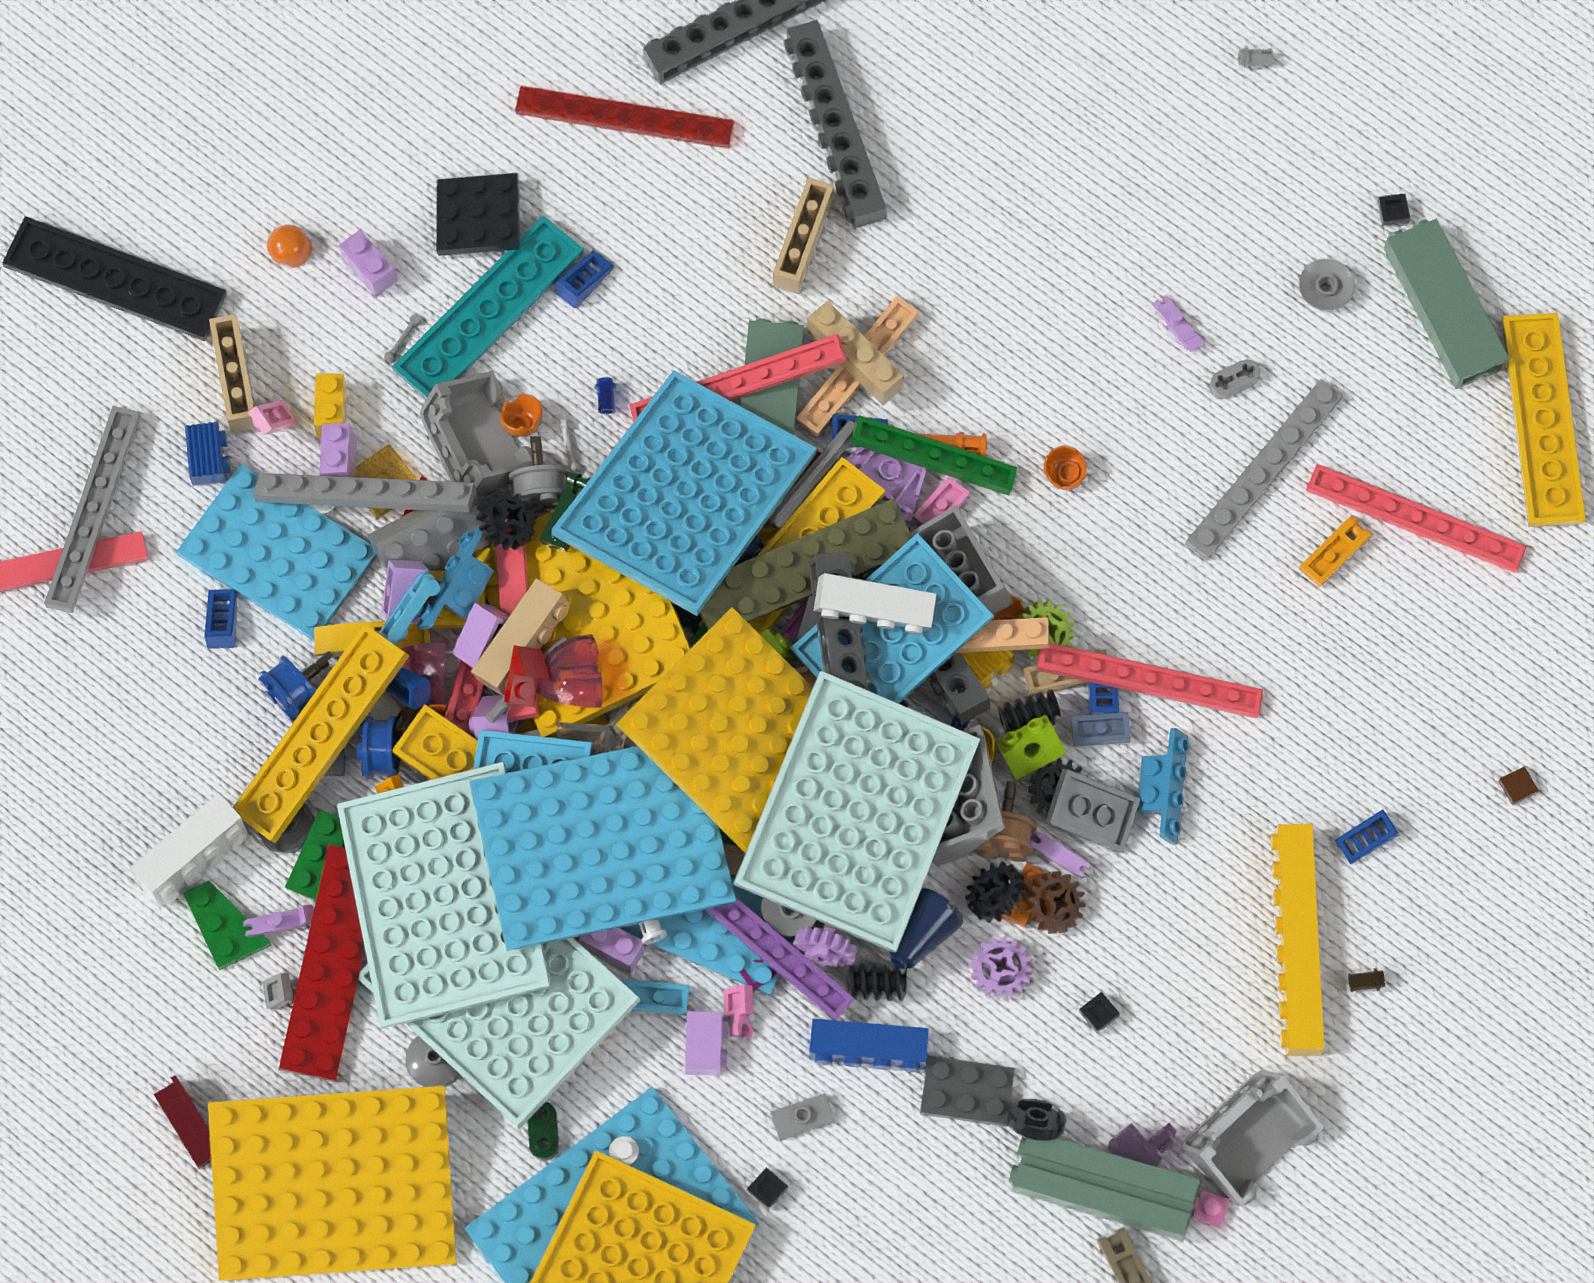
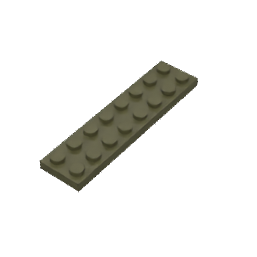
M891 499L733 566L699 613L708 631L731 607L750 623L809 598L810 595L813 596L808 561L815 554L849 552V559L854 563L855 574L853 578L879 568L905 545L912 536L894 499Z

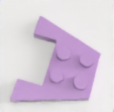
M859 447L845 459L886 490L883 499L886 501L894 499L909 530L927 469Z

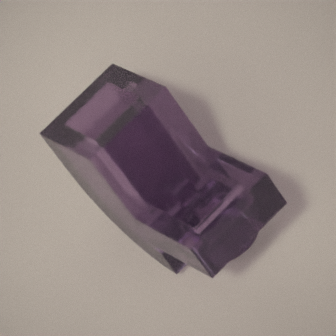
M1131 1123L1109 1141L1107 1148L1114 1155L1158 1167L1161 1164L1162 1158L1157 1152L1160 1151L1163 1154L1175 1144L1173 1139L1177 1131L1168 1123L1146 1140Z

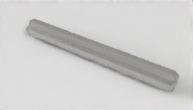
M850 420L844 425L783 498L768 519L773 527L779 529L785 524L850 446L856 422Z

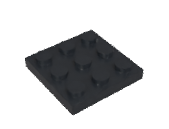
M518 173L437 179L436 252L438 256L520 249V178Z

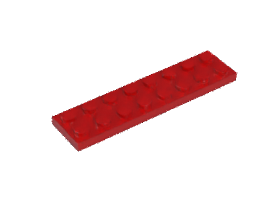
M328 845L278 1068L279 1071L336 1082L365 951L346 848Z

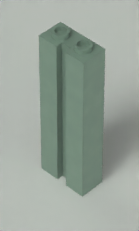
M1437 218L1431 221L1422 220L1417 222L1411 229L1406 231L1397 230L1391 233L1386 239L1384 251L1455 389L1476 382V379L1480 377H1488L1505 370L1509 357Z
M762 318L755 321L749 320L744 365L803 346L804 325H799L795 321L774 323ZM800 378L742 397L740 406L795 435Z
M1021 1138L1017 1154L1022 1155L1018 1166L1013 1165L1009 1177V1182L1013 1183V1192L1184 1242L1200 1188L1199 1179L1059 1138L1049 1141Z

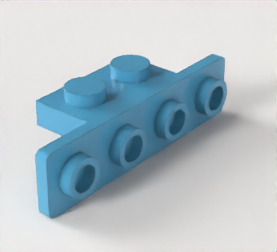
M479 529L465 532L458 543L460 546L456 555H453L448 560L445 566L447 571L443 579L438 581L440 585L439 592L432 597L429 604L424 605V609L418 617L420 620L417 627L421 630L433 626L443 606L460 618L468 619L469 612L474 603H477L494 572L493 569L472 556L484 531Z
M1177 728L1170 729L1168 755L1142 756L1138 798L1141 799L1137 811L1141 814L1161 813L1159 836L1169 844H1177L1178 835L1181 832L1180 811L1184 804L1182 792L1183 782L1187 775L1185 767L1186 753L1189 751L1188 736Z

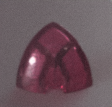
M592 634L570 638L550 651L544 658L549 673V680L539 679L538 695L566 705L602 708V674L598 672L597 666L599 651Z
M424 643L402 648L401 650L409 655L402 667L431 681V698L426 706L431 704H443L446 706L448 691L445 679L446 643Z

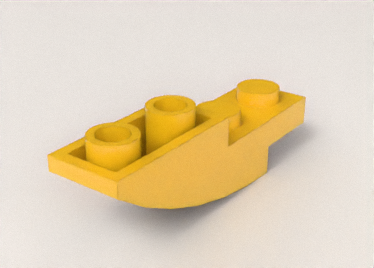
M386 621L355 622L315 627L314 655L323 656L330 651L333 656H341L364 624L379 633ZM410 624L405 638L401 642H397L395 646L406 654H429L430 628L421 630L417 627V624Z

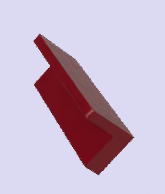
M174 1075L170 1077L173 1083L153 1095L197 1168L201 1169L211 1163L210 1130L181 1081Z

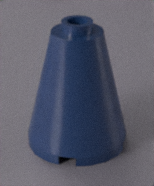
M928 888L920 890L897 951L895 953L889 951L891 961L895 966L901 969L913 968L962 926L963 917L957 908L952 911L947 906L949 900L946 897Z

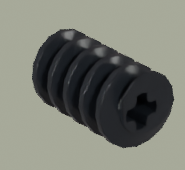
M1052 689L1047 690L1046 698L1041 692L1037 693L1035 701L1030 695L1026 696L1025 705L1019 698L1015 699L1014 708L1009 702H1004L1003 711L997 705L1000 722L1005 733L1011 732L1014 728L1018 730L1027 725L1032 719L1040 718L1044 715L1048 717L1050 723L1054 726L1056 725V716L1061 717L1058 701Z
M860 963L857 971H854L853 965L849 966L848 991H850L854 1000L857 999L859 992H862L864 1000H868L871 992H873L876 1001H880L883 993H885L887 1001H892L896 993L899 1002H903L907 988V968H905L904 973H901L900 968L894 966L892 973H889L887 964L882 966L880 972L877 971L875 964L871 965L869 972H866L864 963Z

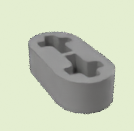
M1245 359L1216 372L1210 382L1211 393L1216 398L1225 399L1254 386L1260 375L1259 365L1253 360ZM1243 369H1246L1248 372L1253 371L1251 378H1248L1247 375L1238 377L1242 375ZM1218 380H1221L1223 383L1231 381L1228 383L1226 390L1223 387L1217 388Z

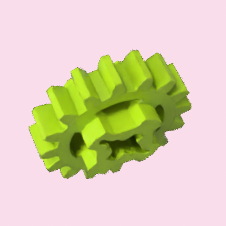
M1040 600L1033 603V606L1025 607V613L1018 615L1017 619L1048 617L1049 642L1073 647L1069 639L1076 637V633L1070 631L1075 622L1067 621L1070 613L1062 614L1060 612L1062 609L1061 604L1052 607L1051 600L1044 603ZM1028 649L1030 651V659L1039 654V649Z

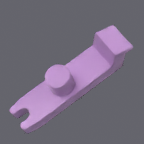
M1167 295L1163 296L1165 304H1160L1158 300H1155L1154 306L1186 351L1191 352L1204 344L1200 335H1196L1183 317L1182 312L1177 309Z
M1036 831L1031 834L1030 844L1033 846V851H1037L1073 875L1082 879L1085 878L1084 873L1080 869L1084 867L1090 870L1091 866L1088 862L1044 834L1037 833Z
M302 905L295 910L280 913L273 912L270 915L245 920L243 926L252 927V930L246 931L245 935L246 937H255L307 926L312 921L313 905Z

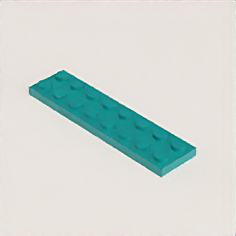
M543 215L520 238V249L508 250L392 366V370L425 399L437 383L461 378L584 254V249Z

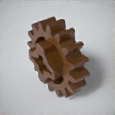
M1054 871L1052 874L1044 872L1042 873V878L1036 877L1032 879L1035 886L1026 888L1030 893V897L1023 899V901L1029 903L1030 907L1024 911L1025 913H1032L1033 917L1029 921L1031 924L1039 922V931L1048 930V934L1068 932V927L1074 928L1077 926L1074 919L1083 918L1079 908L1086 907L1085 903L1080 902V897L1084 896L1085 893L1077 892L1076 888L1080 883L1078 881L1070 883V874L1062 876L1061 871ZM1051 883L1055 884V886H1051L1050 890L1044 889ZM1060 915L1065 916L1062 920L1054 922V920L1058 919Z

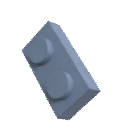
M1128 712L1071 716L1073 747L1130 743L1131 741Z

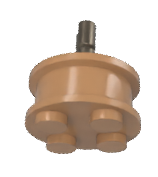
M1007 781L1006 788L1004 789V800L1001 810L1005 828L976 848V850L981 852V857L997 859L1000 856L1009 858L1012 861L1024 862L1026 857L1033 853L1030 838L1031 833L1036 831L1037 824L1026 816L1012 813L1017 787L1015 782Z

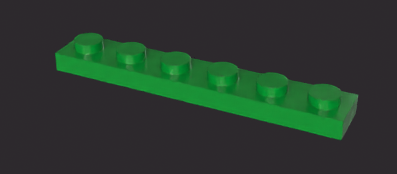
M860 415L856 420L850 444L1008 496L1012 491L1017 471L1015 466Z

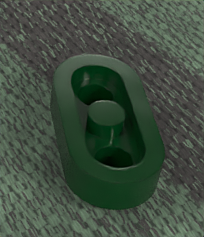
M546 1101L528 1120L530 1152L540 1161H548L554 1158L559 1150L557 1113L554 1106ZM540 1111L547 1113V1117L543 1120L536 1117ZM541 1140H547L549 1145L543 1149L538 1146V1143Z

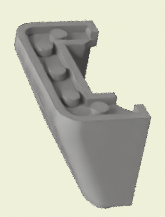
M493 371L437 383L420 410L422 423L451 482L474 483L478 497L509 484L508 475L512 471L533 466L531 448L523 446L518 449L513 437L501 426L500 411L497 404L503 394V387Z
M1261 1070L1246 1080L1182 1142L1181 1148L1235 1205L1242 1207L1251 1203L1256 1198L1258 1186L1255 1181L1294 1144L1308 1146L1315 1142L1319 1137L1318 1133L1325 1127L1284 1075Z

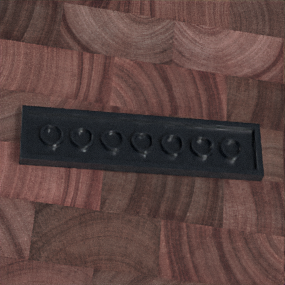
M27 216L24 217L2 262L3 267L204 342L211 330L209 319L217 317L227 296L225 289Z

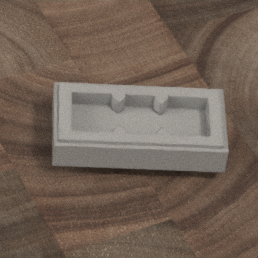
M826 1093L770 1112L779 1141L835 1123Z

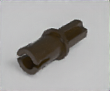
M405 706L404 709L399 711L397 715L398 721L393 729L397 739L402 737L422 707L412 710Z

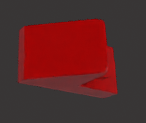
M514 645L504 702L534 707L539 679L549 680V673L542 650Z

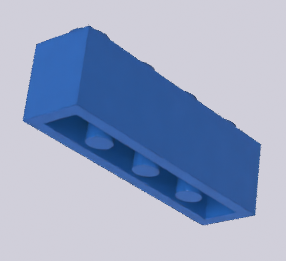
M812 1018L809 1059L815 1060V1063L820 1065H831L832 1061L844 1062V1065L847 1067H861V1064H871L873 1068L888 1070L891 1066L902 1067V1070L906 1072H919L920 1069H926L929 1028Z

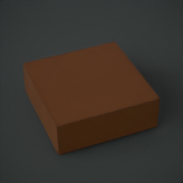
M1525 766L1501 777L1498 781L1512 806L1537 794L1539 791Z

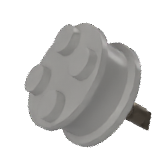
M530 436L533 466L514 470L508 475L509 482L514 487V495L519 494V501L521 503L527 501L528 504L525 508L533 510V514L543 512L546 507H556L566 487V479L570 474L569 468L565 466L544 465L541 436Z

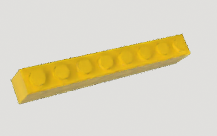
M1278 824L1275 834H1271V851H1276V861H1272V877L1278 881V889L1273 891L1274 906H1279V917H1275V934H1280L1281 945H1276L1277 963L1282 962V973H1278L1277 976L1278 991H1283V1002H1279V1018L1284 1019L1285 1030L1280 1031L1281 1048L1286 1047V1056H1321L1324 1051L1313 824Z

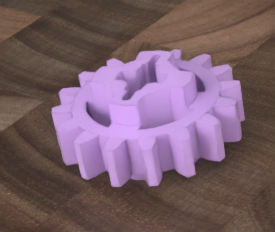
M805 927V930L800 928L793 943L796 946L795 948L802 951L801 953L806 958L812 959L817 965L826 967V965L836 967L838 965L846 967V965L852 966L858 949H855L856 945L850 944V940L836 933L834 929L827 927L825 929L814 928L813 930L809 927Z
M1006 936L1002 937L1000 943H997L996 939L991 937L989 946L984 942L980 943L982 952H973V958L977 961L970 962V968L976 970L971 973V980H979L976 984V989L986 988V997L990 996L993 992L996 993V1000H1000L1001 994H1006L1008 999H1012V991L1015 990L1016 993L1021 994L1023 991L1021 984L1029 985L1030 979L1025 975H1032L1033 968L1027 966L1032 962V958L1030 956L1024 957L1027 949L1025 946L1020 949L1016 948V939L1011 944H1008ZM995 951H1003V953L996 955L991 954ZM1014 956L1019 961L1021 971L1018 970V967L1014 966ZM1005 964L1006 970L1003 969L1001 973L996 971L997 967ZM982 966H984V969L988 970L990 975L989 980L985 978L982 972ZM1005 982H1010V983H1011V984H1009V985L999 986V984H1001V983H1005Z

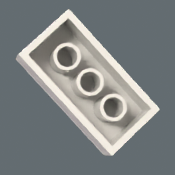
M217 793L133 864L130 870L138 885L160 908L164 904L169 905L179 896L178 892L186 885L192 886L195 884L206 868L216 866L223 859V854L226 851L241 845L245 840V835L248 833L239 814Z

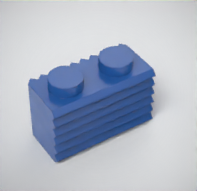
M216 421L213 423L186 425L185 434L189 476L192 486L226 482L225 473H230L228 456H223V447H228L226 430H221L219 423Z

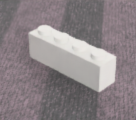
M824 573L818 578L814 611L822 612L821 616L824 618L838 619L839 616L850 617L849 622L856 624H866V621L877 622V627L894 629V626L904 627L907 633L922 634V631H926L932 626L936 594Z

